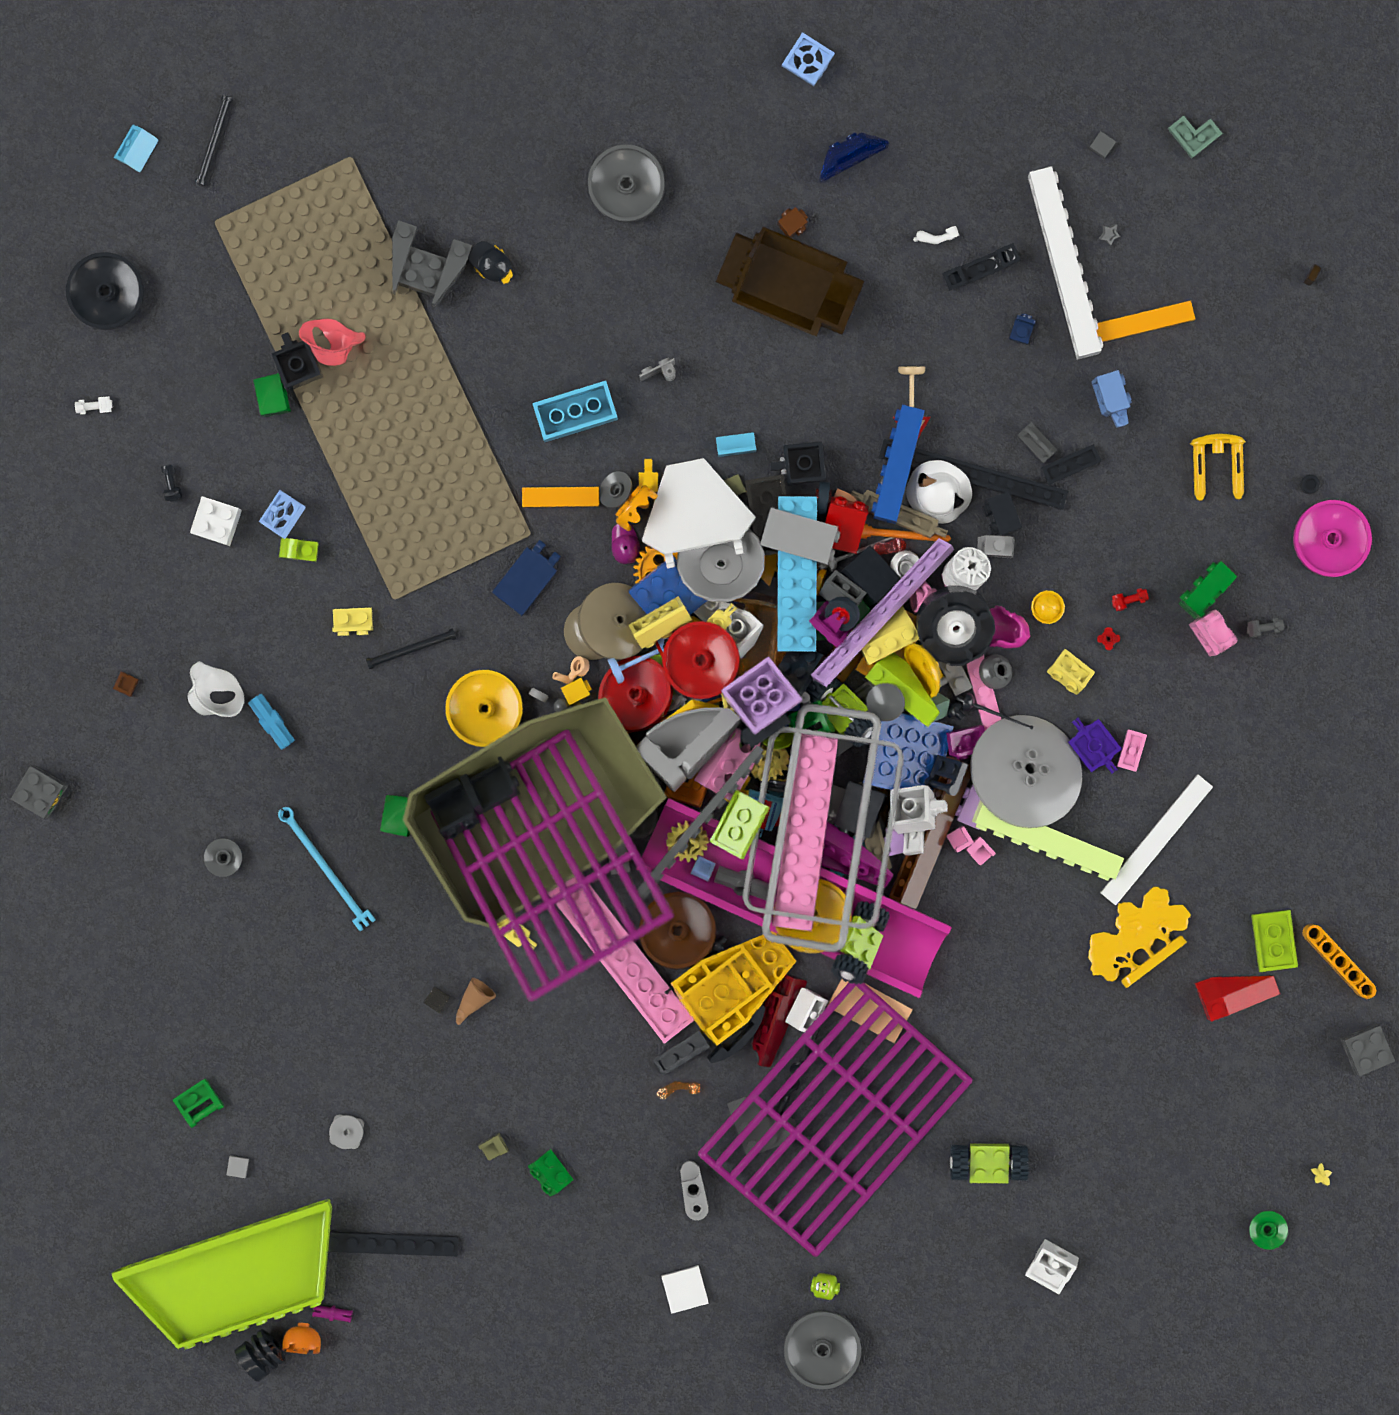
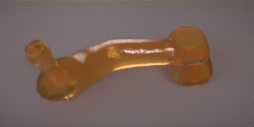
M675 1081L659 1089L656 1096L664 1100L678 1089L689 1090V1094L700 1093V1084L697 1082Z

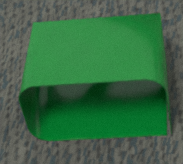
M279 373L253 379L261 416L268 417L290 413L287 391Z
M386 795L380 828L381 832L405 837L410 836V831L403 821L408 797Z

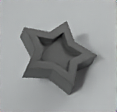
M1114 223L1109 227L1103 225V233L1099 239L1106 240L1107 244L1111 246L1114 239L1120 237L1116 232L1117 224Z

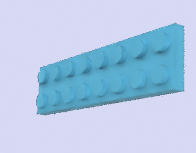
M778 496V510L817 521V497ZM779 550L777 651H816V629L809 620L816 613L817 561Z

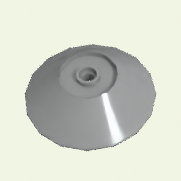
M748 529L741 538L743 554L738 555L735 553L733 541L677 552V569L682 582L694 595L710 602H730L744 597L758 584L764 571L765 553L760 545L759 538ZM723 562L725 565L723 567H719L718 563Z

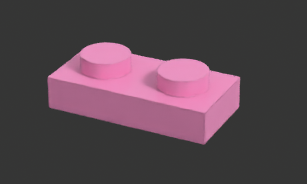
M1127 730L1117 767L1134 772L1137 771L1147 737L1146 734Z

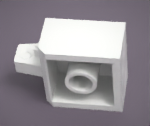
M921 785L900 788L893 829L898 834L935 829V816H937V813L947 812V803L944 800H937L929 786ZM890 790V799L892 803L893 790Z

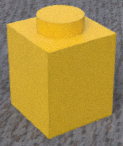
M582 678L561 688L569 705L590 696L589 691L592 690L588 681H583Z

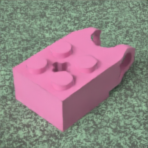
M1217 610L1209 611L1201 618L1189 624L1209 656L1222 653L1237 643L1234 633L1226 626L1224 618Z
M736 728L724 744L700 769L694 781L715 793L722 788L753 751L749 744L747 746L744 744V746L739 748L741 740L740 729ZM753 762V764L749 767L750 770H752V768H753V766H754V764H755L754 762ZM747 777L745 779L740 778L736 784H738L739 786L736 790H740L742 788ZM728 792L724 798L730 801L734 792L732 794Z

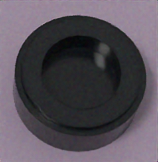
M1306 475L1300 481V489L1306 494H1313L1320 488V481L1315 475Z

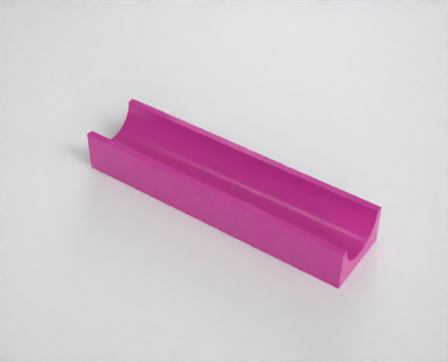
M668 798L642 856V860L650 873L668 852L666 840L668 839L667 834L672 833L671 827L678 828V823L680 822L682 825H685V821H688V824L691 825L701 812ZM713 817L707 824L704 822L702 824V831L706 830L709 841L720 822ZM759 838L753 875L756 879L769 883L775 846ZM709 842L707 844L708 849L703 850L704 855L701 856L716 863L708 881L690 874L696 862L693 858H690V862H687L686 858L680 861L679 856L674 858L676 862L670 869L666 867L663 870L662 874L664 876L661 881L755 924L763 925L764 913L750 910L745 905L743 896L736 894L730 887L714 882L719 866L737 872L747 871L751 845L744 859H740ZM821 867L819 879L833 883L846 895L848 879ZM779 869V875H778V881H777V887H776V893H775L774 906H775L776 897H777V890H778L780 869ZM856 883L851 909V921L858 902L863 901L865 903L867 901L869 904L874 903L875 905L877 892ZM749 895V901L754 907L765 909L766 900ZM882 895L880 908L886 909L890 917L885 930L879 932L883 935V938L867 975L920 998L926 976L935 955L952 927ZM772 915L770 930L777 933L775 926H772L774 915ZM840 950L820 952L832 959H835L837 954L844 955Z

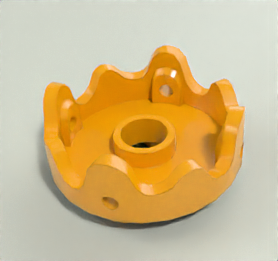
M643 485L641 488L637 486L630 494L628 500L616 512V523L625 530L630 531L632 527L628 522L638 523L641 519L636 508L647 509L649 506L648 497L656 499L658 495L647 485Z

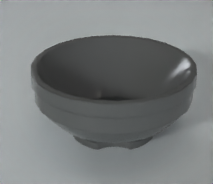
M998 654L989 655L982 660L979 667V675L987 687L1001 689L1011 681L1012 667L1004 656ZM998 665H1002L1005 669L1003 676H1000L997 672Z

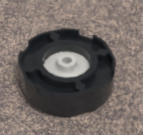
M952 585L946 586L926 597L917 612L916 630L924 649L937 662L940 661L949 664V666H962L982 657L989 649L993 635H995V621L981 594L965 586Z

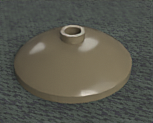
M578 606L566 619L564 626L565 641L571 651L577 656L588 660L602 659L603 657L595 654L587 647L580 635L578 627L580 606Z

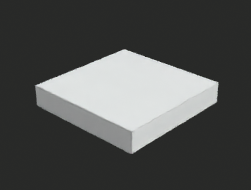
M699 1265L661 1275L671 1313L709 1303Z

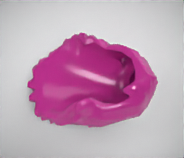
M997 605L990 609L995 621V635H993L990 647L1018 648L1024 645L1030 637L1029 625L1026 620L1015 612L1010 613L1002 606Z

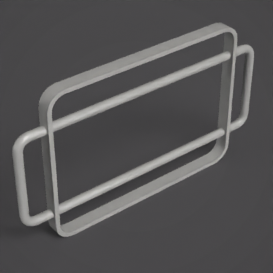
M807 704L798 711L795 728L783 727L769 738L759 795V802L763 804L765 802L775 739L783 732L794 733L765 909L756 908L749 901L760 828L751 843L743 891L745 905L750 910L764 913L762 932L768 941L835 952L844 947L849 927L867 929L872 927L878 920L904 754L895 743L879 740L881 722L874 713ZM807 712H818L871 720L873 723L872 737L867 739L803 729L804 717ZM802 734L870 744L842 921L773 910ZM880 745L896 749L899 759L873 917L868 923H850L877 748ZM772 915L840 925L839 940L835 944L774 935L770 932Z

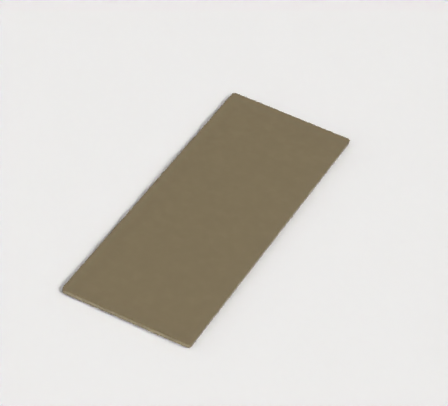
M348 157L217 219L215 226L275 352L281 350V346L285 345L281 337L284 333L288 332L292 341L297 340L298 343L301 342L299 330L303 323L310 320L334 319L350 330L365 333V340L352 347L344 364L328 366L318 362L324 377L293 390L392 598L398 599L529 537L531 532L417 292L398 286L396 295L393 294L392 240L353 158ZM314 327L312 333L316 345L329 350L331 344L318 327Z

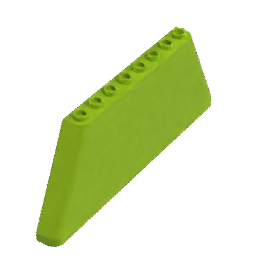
M330 1199L322 1200L121 1267L111 1274L114 1282L177 1349L182 1347L189 1349L194 1347L197 1342L207 1343L212 1341L215 1336L225 1337L230 1335L233 1330L238 1329L240 1332L248 1329L251 1324L256 1323V1326L262 1325L267 1322V1319L273 1317L274 1320L280 1319L285 1316V1313L292 1311V1314L302 1311L303 1307L310 1305V1308L321 1304L325 1291L332 1205Z

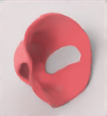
M319 319L303 323L299 330V337L310 345L313 355L318 362L328 366H337L346 362L347 355L353 346L365 340V333L350 330L334 319ZM314 327H318L331 344L329 350L316 345L312 333Z

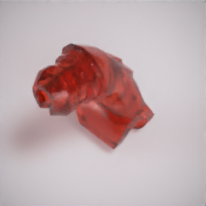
M894 538L888 542L876 543L873 549L879 555L898 553L906 549V542L903 539Z

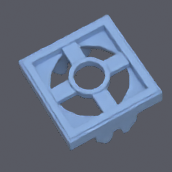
M802 32L782 63V67L810 85L815 86L835 53ZM805 45L813 46L810 51L802 52L799 50L800 47ZM817 50L821 52L822 64L816 60L815 53ZM805 54L813 56L814 61L811 64L803 62ZM795 55L801 58L802 64L799 69L794 64ZM814 66L819 69L811 74L803 73L806 67Z
M279 490L259 522L285 539L306 507ZM292 504L294 511L291 514V516H289L288 508ZM284 509L283 516L278 518L279 511ZM284 519L287 521L283 527L276 528L280 521Z

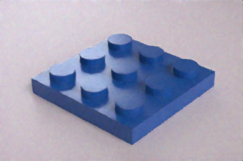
M674 555L675 567L667 569L665 560L628 590L629 594L646 614L678 596L689 615L708 601L694 595L682 582L677 569V559Z

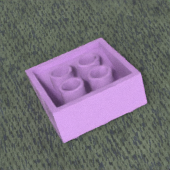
M769 657L721 690L725 700L754 734L802 701V698Z

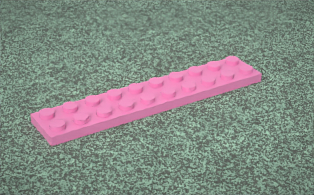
M801 735L785 833L775 911L814 917L838 739ZM774 915L772 926L812 931L813 921Z
M574 877L565 882L568 888L578 881ZM589 884L617 938L620 940L627 936L626 930ZM557 887L548 894L550 897H553L561 891ZM580 889L573 893L572 897L601 950L612 945L583 890ZM565 899L558 902L556 905L590 947ZM634 941L600 961L663 1043H666L694 1021L672 989L667 995L664 993L670 987Z

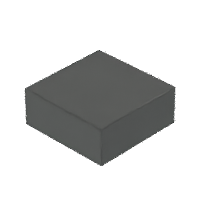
M1100 131L1089 149L1105 159L1116 141Z

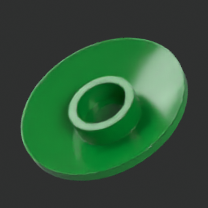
M1263 1211L1252 1219L1249 1233L1252 1241L1258 1247L1271 1250L1278 1248L1285 1242L1288 1235V1226L1280 1214L1274 1211ZM1266 1226H1270L1269 1232L1264 1231Z

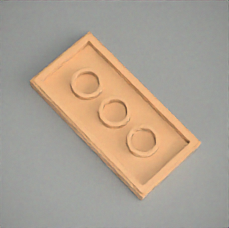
M840 980L827 1006L849 983L848 981ZM867 985L905 1020L908 1019L913 1009ZM855 986L834 1011L845 1016L864 993ZM869 999L851 1020L862 1025L878 1005ZM884 1011L871 1025L869 1030L879 1034L893 1018ZM898 1024L885 1039L895 1043L903 1027Z

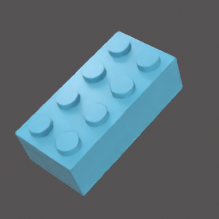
M606 381L532 403L545 442L618 420Z

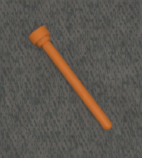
M866 523L861 539H867V537L882 536L937 541L938 538L945 542L951 540L949 535H946L944 538L934 534L929 539L912 531L872 528V526H868Z

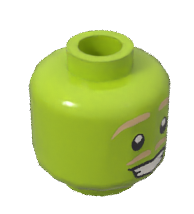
M819 1273L816 1277H813L811 1292L814 1293L815 1297L832 1300L835 1294H839L840 1283H837L836 1276Z

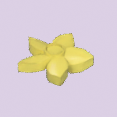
M1322 1163L1318 1165V1169H1311L1316 1175V1183L1321 1182L1324 1185H1330L1328 1177L1332 1172L1329 1170L1324 1171Z

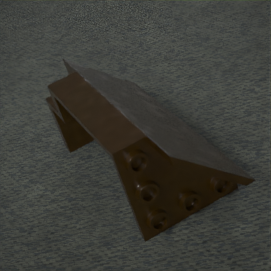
M762 227L760 233L756 232L753 239L739 233L735 234L716 279V283L732 289L731 293L734 294L732 302L816 337L821 326L841 335L843 334L864 281L844 273L847 261L765 227Z

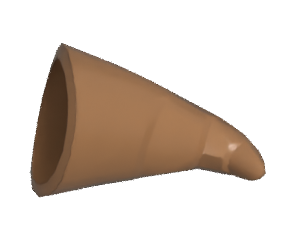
M472 978L466 988L456 1014L457 1025H460L469 1015L496 997L494 991L479 979Z

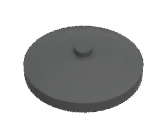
M634 145L611 147L597 157L589 171L588 190L590 198L595 207L604 216L614 221L635 222L641 220L657 208L663 197L665 182L662 168L657 159L641 147Z
M814 1311L803 1315L790 1327L784 1342V1357L788 1369L799 1382L815 1389H830L843 1384L854 1374L861 1358V1343L857 1331L845 1317L831 1311Z

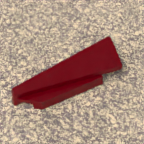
M786 974L778 983L777 990H773L768 995L764 1005L763 1019L752 1042L753 1050L759 1056V1066L771 1067L789 1026L785 1022L801 988L806 987V980Z

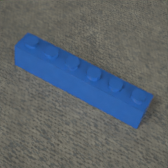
M902 405L900 410H896L894 420L897 421L896 428L892 427L889 439H893L891 447L887 446L885 457L888 458L887 465L883 464L880 476H884L882 484L878 483L876 494L879 495L878 501L873 502L871 513H874L873 519L893 524L897 522L925 410Z

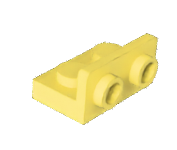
M372 608L333 609V632L337 633L338 636H349V632H357V635H368V631H373Z
M1066 649L1061 652L1053 665L1047 670V673L1054 680L1059 681L1068 691L1075 695L1084 689L1095 673Z

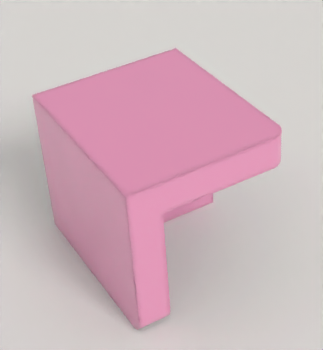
M964 826L946 835L957 853L974 843Z
M980 836L973 841V844L965 848L979 865H982L991 856L996 854Z

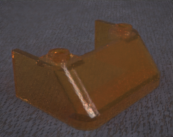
M744 598L733 600L744 603V610L750 612L763 625L755 645L747 653V659L740 658L737 677L742 676L767 657L778 667L786 655V651H777L778 604Z

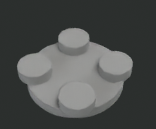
M336 1115L329 1130L330 1143L341 1149L358 1148L363 1137L364 1121L350 1115Z

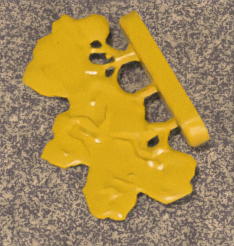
M1153 887L1144 895L1142 908H1137L1132 902L1118 903L1117 911L1119 916L1116 918L1115 926L1119 929V933L1112 935L1101 932L1091 935L1089 943L1091 948L1088 951V958L1092 962L1091 971L1093 976L1102 975L1107 981L1113 982L1118 978L1120 968L1129 967L1131 968V973L1121 980L1125 988L1129 987L1187 943L1181 935L1170 941L1169 934L1173 930L1183 931L1187 929L1188 918L1191 914L1183 905L1169 906L1168 891L1159 887ZM1162 927H1164V928L1166 929L1165 934H1164L1163 931L1161 930ZM1158 938L1165 941L1167 945L1154 954L1150 949L1154 940ZM1138 949H1144L1150 957L1141 965H1137L1132 961L1133 954ZM1128 952H1129L1130 955H1131L1130 958H1128V957L1126 956ZM1116 957H1124L1128 963L1126 961L1120 963L1116 961ZM1114 964H1117V965H1119V967H1118V968H1114L1113 965H1114Z

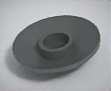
M621 471L609 474L603 480L599 489L601 503L608 508H617L623 505L628 500L632 491L630 477Z
M225 838L217 839L207 846L204 852V863L212 874L219 877H227L234 874L240 868L242 852L234 841ZM222 854L227 855L228 858L226 861H223L221 859Z

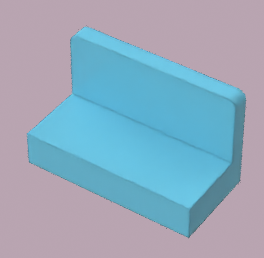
M132 125L114 158L141 172L158 139L144 129Z
M754 432L716 437L718 457L756 452Z

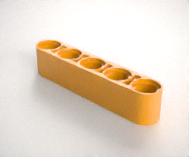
M1306 925L1302 932L1304 938L1350 988L1362 998L1370 999L1376 994L1375 985L1329 935L1318 925ZM1312 928L1317 930V935L1314 938L1309 936V931ZM1325 942L1330 944V949L1327 952L1322 950V945ZM1339 956L1343 958L1341 966L1335 964V960ZM1352 970L1356 972L1354 980H1350L1348 977ZM1367 984L1369 992L1363 994L1362 987Z

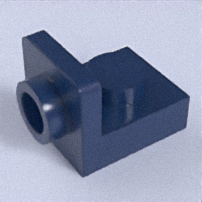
M1027 314L1017 315L1009 340L1028 345L1036 320H1033L1032 316Z

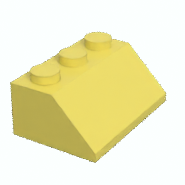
M678 596L629 624V627L643 649L645 647H652L660 638L669 637L672 635V631L688 624L692 619Z
M903 606L860 650L867 665L919 640L917 630Z

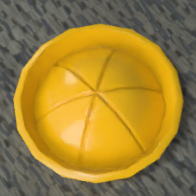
M1048 590L1037 594L1031 606L1034 617L1046 624L1057 622L1062 617L1065 609L1062 597L1058 593Z

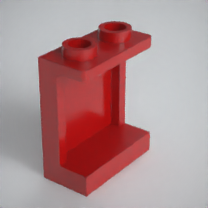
M841 496L831 498L825 523L837 526V531L840 532L838 542H834L832 548L857 554L869 510L868 505L861 501H848Z

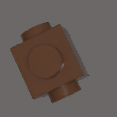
M795 207L791 210V208H788L781 214L782 218L777 223L784 234L792 238L795 234L797 236L801 235L807 229L805 226H807L808 221L806 219L808 217L802 209L798 210Z

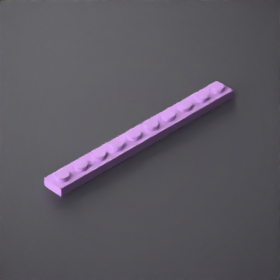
M938 538L852 630L844 641L811 674L812 678L827 687L953 552V546Z

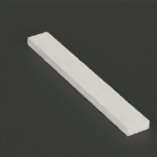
M1196 775L1122 865L1116 880L1112 878L1100 893L1114 905H1117L1213 786L1201 776Z

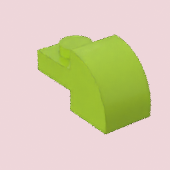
M281 538L279 558L317 562L319 543Z

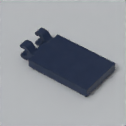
M540 540L532 550L528 547L524 550L492 591L494 595L521 616L524 615L556 574L557 570L553 567L561 558L556 552L551 555L549 560L540 553L546 544Z

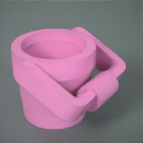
M926 581L920 586L922 589L918 588L910 597V605L914 613L918 612L920 605L926 597L937 591L935 588H931Z

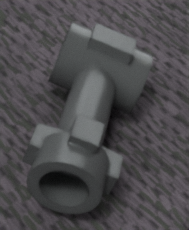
M1278 618L1273 619V623L1260 625L1258 620L1247 622L1248 626H1246L1247 634H1249L1250 638L1260 637L1261 632L1274 630L1275 633L1284 631L1283 620H1278Z

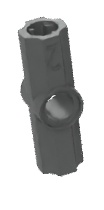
M719 866L714 882L730 887L736 894L743 896L747 871L737 872ZM752 874L749 895L767 901L769 883L756 879Z

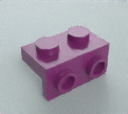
M984 725L947 732L949 755L957 757V759L968 758V755L973 753L978 739L985 732Z

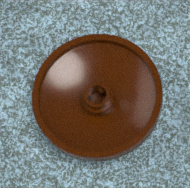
M685 892L664 894L663 897L671 909L673 917L640 937L642 947L653 961L663 967L670 969L692 967L703 960L713 947L716 938L714 916L708 906L692 894ZM656 899L647 907L653 920L664 914ZM641 917L639 928L646 924L643 917Z

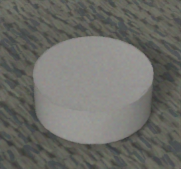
M532 688L529 692V695L544 703L549 698L548 695L535 688Z

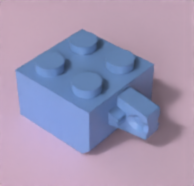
M1119 370L1096 377L1091 382L1101 414L1106 417L1111 416L1116 428L1127 425L1128 417L1126 410L1130 407L1131 397L1128 392H1125L1123 385H1126L1123 374H1120Z

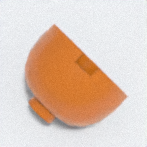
M298 1323L297 1327H291L284 1335L282 1350L286 1349V1352L307 1354L309 1350H313V1354L320 1353L321 1338L315 1329L309 1327L308 1323Z

